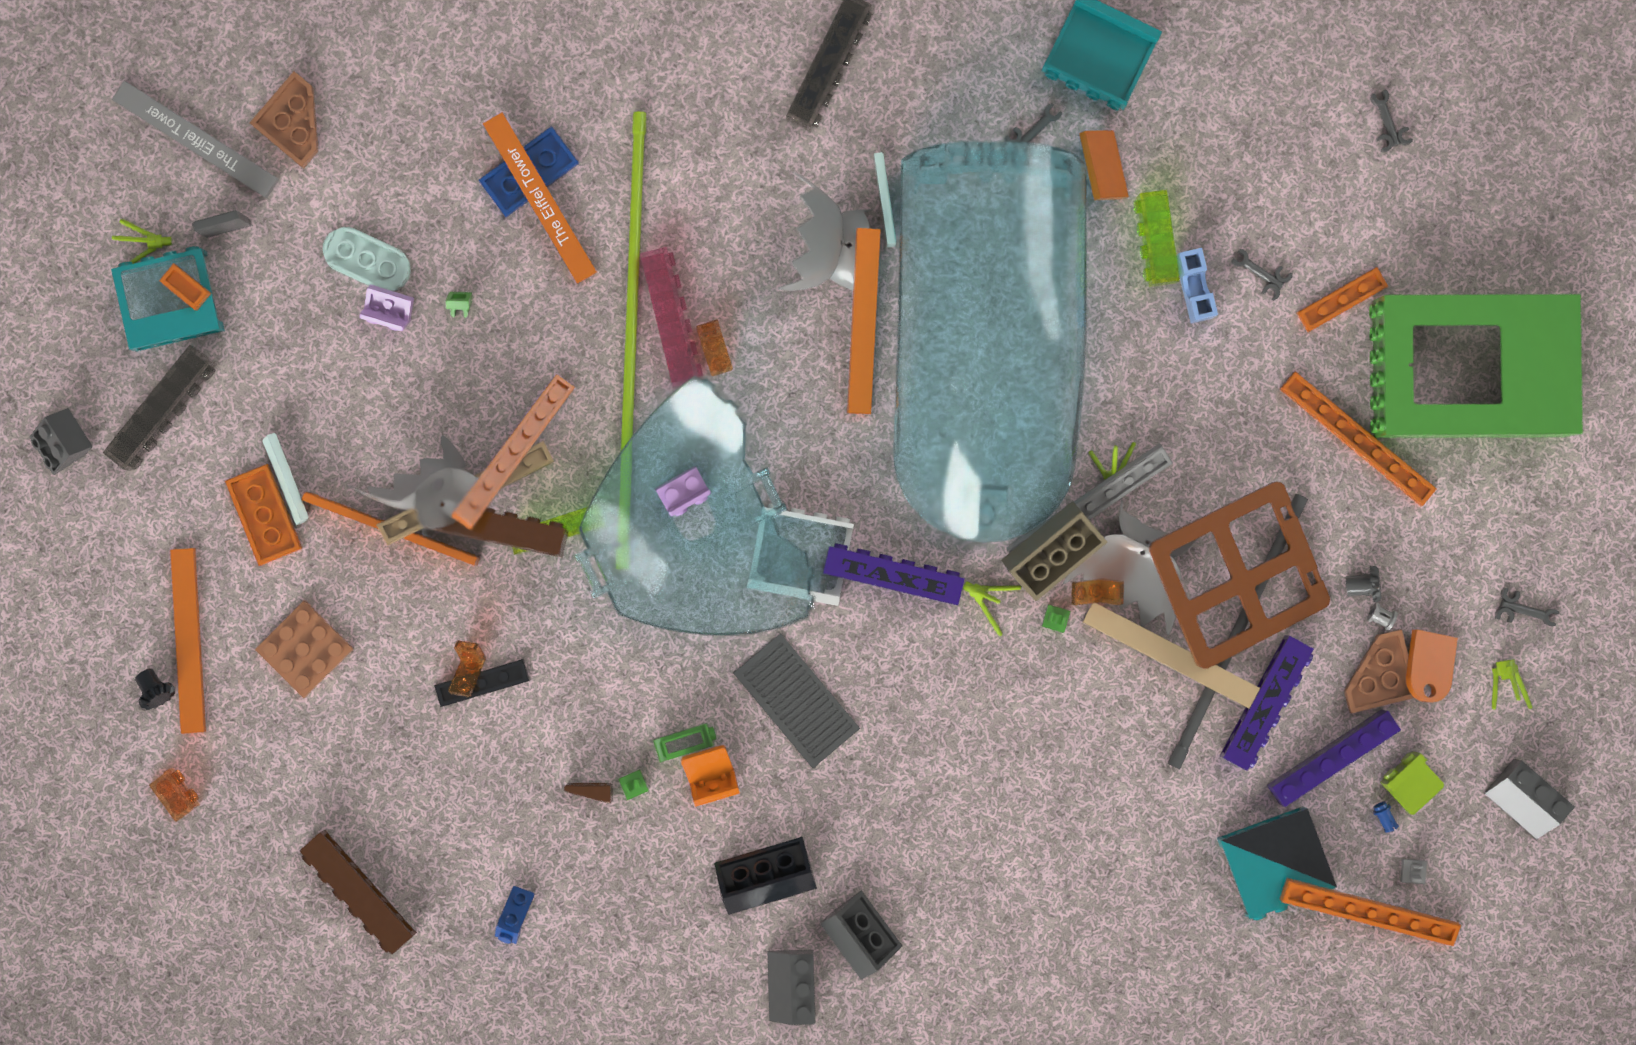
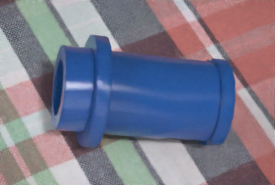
M1383 801L1373 806V814L1378 816L1385 833L1392 832L1394 828L1397 829L1399 827L1390 811L1391 806Z

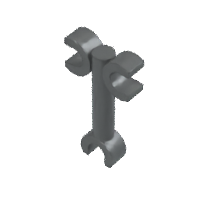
M1387 90L1382 91L1383 100L1381 101L1376 98L1375 93L1370 96L1371 102L1378 106L1387 134L1380 135L1377 138V141L1385 140L1388 144L1387 147L1380 150L1381 153L1388 152L1392 147L1400 144L1409 145L1413 141L1412 138L1404 140L1402 137V133L1407 132L1409 127H1403L1398 132L1396 131L1386 103L1389 99Z
M1053 103L1046 107L1045 115L1023 137L1021 130L1017 127L1013 129L1017 134V139L1012 140L1009 136L1005 137V141L1009 145H1014L1021 151V157L1026 161L1030 158L1025 153L1026 149L1030 148L1035 153L1038 151L1037 146L1029 142L1051 121H1057L1062 115L1061 111L1055 116L1050 114L1049 111L1054 106Z
M1239 249L1238 253L1243 256V260L1239 262L1233 258L1231 261L1232 265L1236 267L1243 266L1266 281L1268 285L1262 289V294L1264 295L1268 289H1272L1274 296L1271 300L1275 301L1278 299L1280 289L1284 283L1291 280L1293 274L1289 273L1286 278H1282L1280 271L1283 267L1280 266L1275 270L1273 276L1248 259V253L1244 249Z
M1508 588L1501 590L1502 601L1500 609L1495 612V619L1500 620L1502 613L1506 612L1508 615L1507 622L1512 623L1514 620L1513 612L1541 619L1547 626H1556V623L1549 620V615H1559L1558 610L1548 609L1543 611L1514 603L1520 598V592L1515 591L1514 596L1510 599L1507 596Z

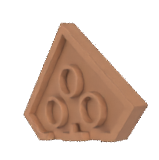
M293 71L251 120L250 124L304 169L319 152L314 88Z
M1402 629L1378 634L1344 689L1349 713H1356L1414 698L1406 684L1409 656Z

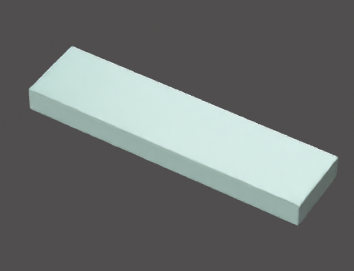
M879 152L874 153L875 171L887 247H893L896 245V235L884 154Z
M275 433L269 434L262 441L294 523L299 525L304 523L309 516L301 500L277 435Z

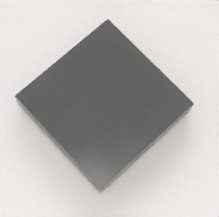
M234 210L194 221L192 225L195 232L210 238L249 227L251 223L248 217Z

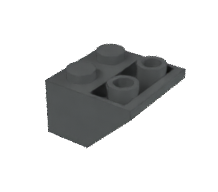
M69 408L44 417L29 436L32 446L38 450L43 458L44 465L50 469L53 475H56L84 457L93 447Z

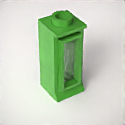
M704 723L656 738L653 742L659 762L661 763L714 746L713 740H717L713 726L709 727L708 723Z

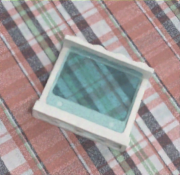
M769 503L768 507H763L747 588L838 606L843 578L823 574L829 546L834 547V544L838 543L848 546L847 550L849 551L854 524L849 523L850 519L837 516L836 520L827 519V514L814 512L813 516L804 515L805 510L791 508V512L783 511L782 506ZM772 569L774 572L773 574H769L768 571ZM824 579L825 584H821L820 581Z

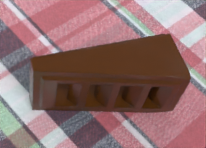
M567 783L564 786V791L604 803H612L613 784Z

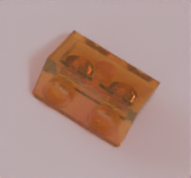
M171 768L163 772L164 774L149 784V786L174 821L178 822L200 804L197 801L199 799L197 793L192 788L188 789L185 785L183 774L179 770Z

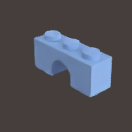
M1202 248L1179 253L1175 256L1190 323L1215 318L1218 312L1214 295L1209 292L1205 277L1207 266Z

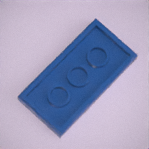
M552 126L523 147L546 187L580 164ZM505 161L478 180L506 218L528 202Z

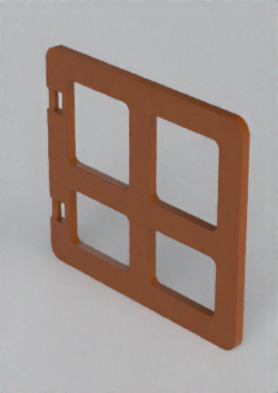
M1271 482L1154 540L1149 546L1150 555L1194 661L1198 667L1208 669L1325 609L1330 603V596L1324 581L1320 577L1298 517L1294 513L1287 490L1281 482ZM1270 503L1287 542L1288 549L1247 570L1229 524L1231 521ZM1286 506V509L1290 516V518L1286 520L1284 519L1282 512L1280 510V508ZM1212 532L1229 571L1230 579L1189 600L1171 560L1170 553ZM1296 566L1307 591V598L1267 618L1255 587ZM1311 571L1316 580V583L1312 585L1307 576V573ZM1238 595L1250 622V627L1208 648L1198 625L1197 616Z

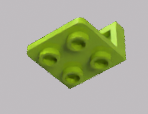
M1415 751L1407 753L1401 759V763L1386 772L1384 778L1380 781L1382 786L1411 815L1416 814L1444 787V783L1425 763L1427 759L1421 753Z

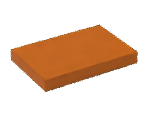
M1114 130L1083 131L1079 133L1094 201L1129 197Z

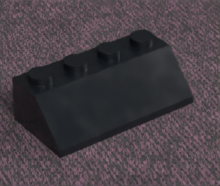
M803 836L714 863L722 901L728 915L817 889Z

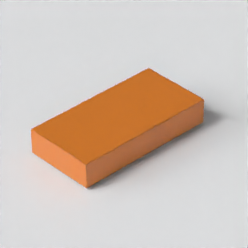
M175 263L171 265L159 280L196 311L211 295V292Z

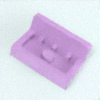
M370 284L367 288L365 306L360 312L359 318L371 324L387 326L391 330L403 331L410 323L414 298Z

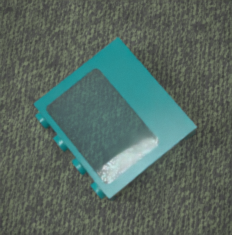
M192 246L186 248V252H166L160 258L155 259L153 256L140 259L141 262L134 264L132 262L119 263L117 268L111 269L129 350L137 352L225 331L223 322L219 321L204 258L208 256L206 250L199 248V246ZM173 263L211 292V295L197 311L159 281Z

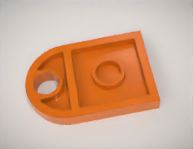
M1418 629L1412 630L1406 684L1414 698L1421 702H1438L1447 696L1452 685L1458 638ZM1427 684L1431 688L1429 697L1424 694V687Z

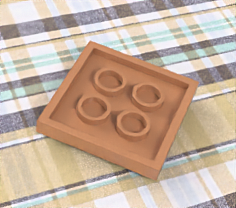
M304 600L255 650L303 698H306L354 648Z

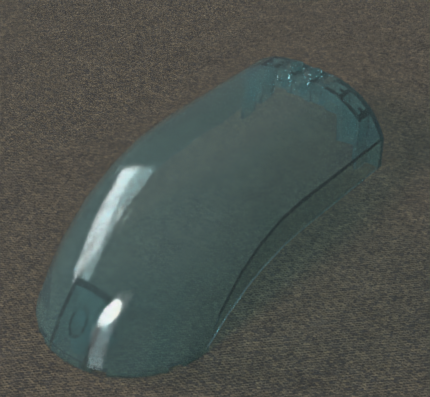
M978 141L936 144L908 154L901 159L897 341L893 435L894 469L903 491L902 493L911 507L925 521L939 531L942 530L961 540L981 543L1010 540L1024 533L1027 534L1045 522L1058 509L1071 486L1075 471L1083 402L1087 329L1086 163L1069 151L1042 144Z

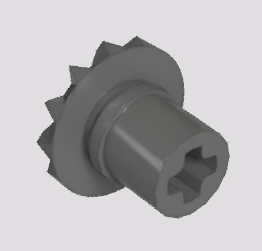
M1370 566V574L1346 576L1348 597L1372 595L1373 602L1381 600L1380 573L1377 566Z

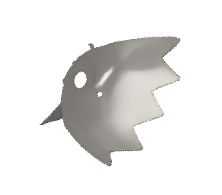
M793 172V174L813 188V190L801 194L800 198L814 217L797 227V231L809 248V251L791 262L802 279L781 286L778 289L786 291L809 289L821 285L830 278L837 284L853 291L856 228H869V221L864 212L873 209H860L841 213L839 206L820 188L800 174ZM849 242L852 244L850 248L846 246Z
M441 435L443 459H420L421 475L395 473L394 490L367 486L368 494L352 486L350 487L367 497L394 508H415L426 537L424 527L436 529L457 521L451 515L478 478L464 471L466 463L451 441ZM441 502L445 503L444 507L440 506Z
M1121 498L1119 523L1123 534L1105 536L1104 538L1108 543L1066 576L1063 584L1083 573V594L1088 589L1096 590L1107 587L1120 609L1137 601L1141 626L1143 627L1158 615L1164 613L1167 635H1170L1176 615L1149 552L1150 544L1168 533L1153 529L1123 510V498ZM1198 538L1170 553L1180 581L1181 571L1174 558L1188 551ZM1145 550V554L1141 555L1140 551Z

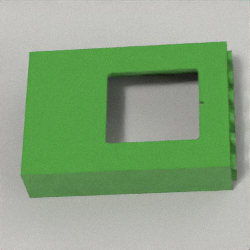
M1581 294L1383 295L1370 304L1369 317L1373 318V327L1369 330V339L1373 341V350L1370 351L1369 355L1370 364H1373V373L1370 374V386L1373 387L1374 396L1370 398V408L1374 410V419H1371L1370 430L1371 433H1374L1375 438L1571 437L1583 434ZM1498 325L1500 327V404L1414 403L1413 366L1409 367V363H1413L1414 326Z

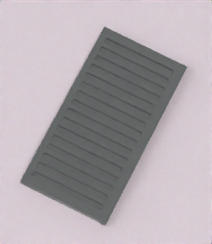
M781 633L733 672L813 769L860 730V727Z

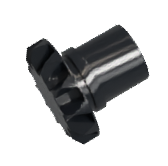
M146 669L135 677V681L142 691L138 701L141 708L146 710L156 709L158 706L164 705L166 701H170V697L175 694L173 684L161 682L153 669Z

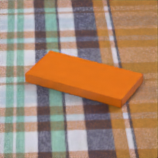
M269 464L225 481L258 566L303 549Z

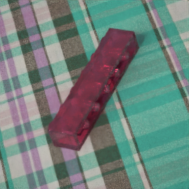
M667 247L640 253L672 387L677 389L701 383L700 377L704 375L701 363L696 364L694 355L698 354L695 341H690L689 333L693 332L690 319H685L683 313L684 310H687L684 296L680 297L678 288L682 287L679 274L674 275L672 266L676 265L673 252L669 253Z

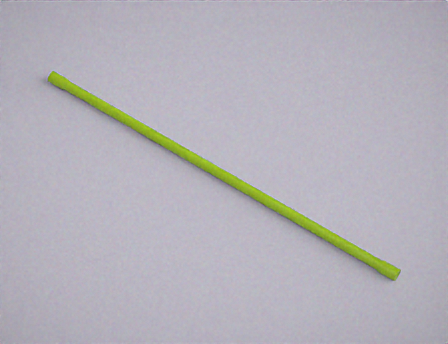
M639 111L633 112L632 123L633 152L615 570H629L628 543L644 138L647 113Z

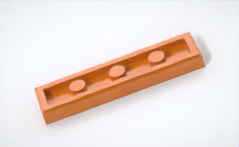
M1375 267L1297 312V315L1307 332H1310L1387 288L1388 285L1379 269Z

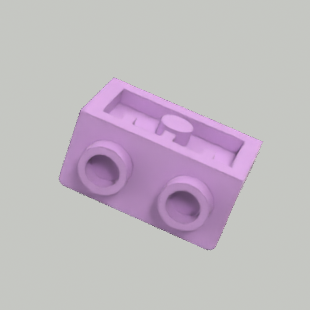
M695 466L655 488L670 516L684 514L688 510L687 507L694 503L698 505L708 499L707 496L711 494Z

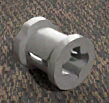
M1376 602L1367 616V621H1374L1389 631L1394 626L1398 613L1395 611L1390 612L1380 607V604Z

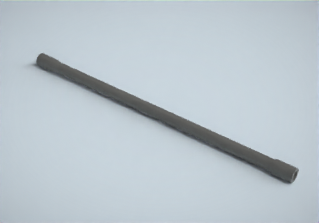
M1295 494L1291 505L1299 519L1308 499L1302 495ZM1288 511L1285 520L1290 518ZM1281 528L1265 561L1281 554L1287 543ZM1269 579L1255 587L1259 600ZM1242 608L1228 639L1246 629L1249 620L1244 608ZM1232 657L1216 665L1226 670ZM1205 686L1180 741L1175 746L1167 764L1181 769L1189 752V747L1216 691Z

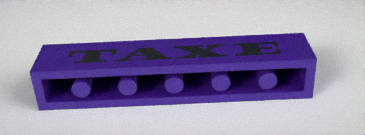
M835 543L834 547H828L823 574L959 605L965 579L959 577V572L947 570L946 574L937 572L938 567L924 564V568L915 567V562L905 559L898 563L892 561V556L879 554V558L870 556L871 551L857 548L856 552L847 550L848 546Z
M1284 635L1257 685L1260 689L1249 709L1245 707L1219 755L1220 757L1246 771L1255 766L1258 761L1257 753L1259 749L1266 746L1270 737L1268 733L1271 727L1274 728L1280 720L1281 716L1278 714L1282 707H1286L1292 697L1290 692L1293 687L1299 685L1303 676L1301 672L1304 666L1308 667L1314 655L1312 652L1314 649L1290 635Z
M1381 709L1267 784V787L1277 802L1286 807L1400 732L1401 729L1390 712Z

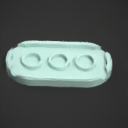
M342 227L330 232L324 240L322 249L327 264L332 269L368 286L371 284L390 291H396L403 287L410 277V262L401 250L351 227Z

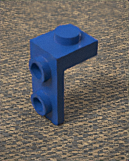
M513 886L496 925L495 937H498L501 942L517 944L521 927L534 898L533 892Z

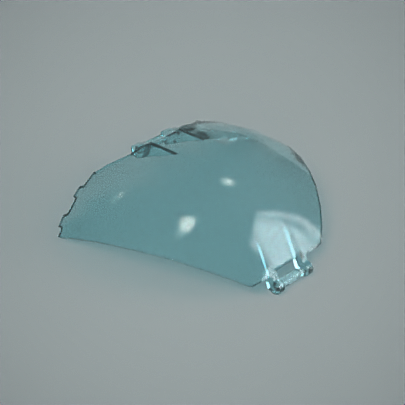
M694 376L665 399L644 421L607 471L579 527L587 549L577 553L575 558L577 562L581 563L593 589L591 591L593 597L597 598L608 593L617 613L636 622L681 633L722 636L754 634L792 625L809 617L810 609L814 607L815 595H811V580L815 578L814 566L809 567L807 551L804 552L779 533L774 517L788 509L785 503H782L769 476L771 473L768 467L753 474L745 461V426L747 424L736 412L739 407L731 399L725 401L715 392L714 388L716 385L708 379L701 380ZM695 466L711 494L707 496L708 499L698 505L694 503L687 507L688 510L684 514L670 516L655 488ZM760 480L774 506L768 511L764 508L754 486ZM590 557L595 558L606 585L601 586L590 563Z

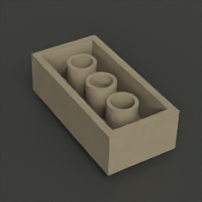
M1072 501L1001 561L1009 573L1037 601L1108 542L1074 501Z

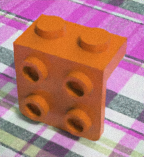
M724 745L692 753L681 758L682 766L690 783L695 807L740 794L736 774Z

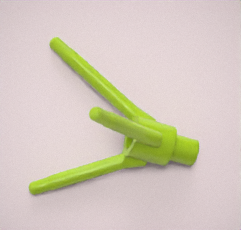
M120 219L121 224L147 236V238L116 235L111 237L112 240L147 243L148 249L131 260L132 264L137 263L141 258L156 251L157 248L172 246L171 237H162V234L156 235L155 233L148 232L124 219Z
M1131 443L1118 470L1117 445L1113 447L1111 471L1104 469L1092 450L1088 453L1100 470L1104 480H1106L1126 466L1136 443Z
M966 581L963 589L975 598V601L980 605L998 636H1002L1003 633L983 601L986 598L1000 604L1001 600L988 594V591L1021 590L1022 587L1020 585L981 586L977 583L972 584Z

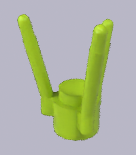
M1515 659L1496 662L1497 668L1492 669V709L1495 710L1497 706L1499 676H1501L1502 680L1510 679L1517 701L1521 700L1518 689L1519 685L1528 708L1532 709L1533 706L1519 674Z

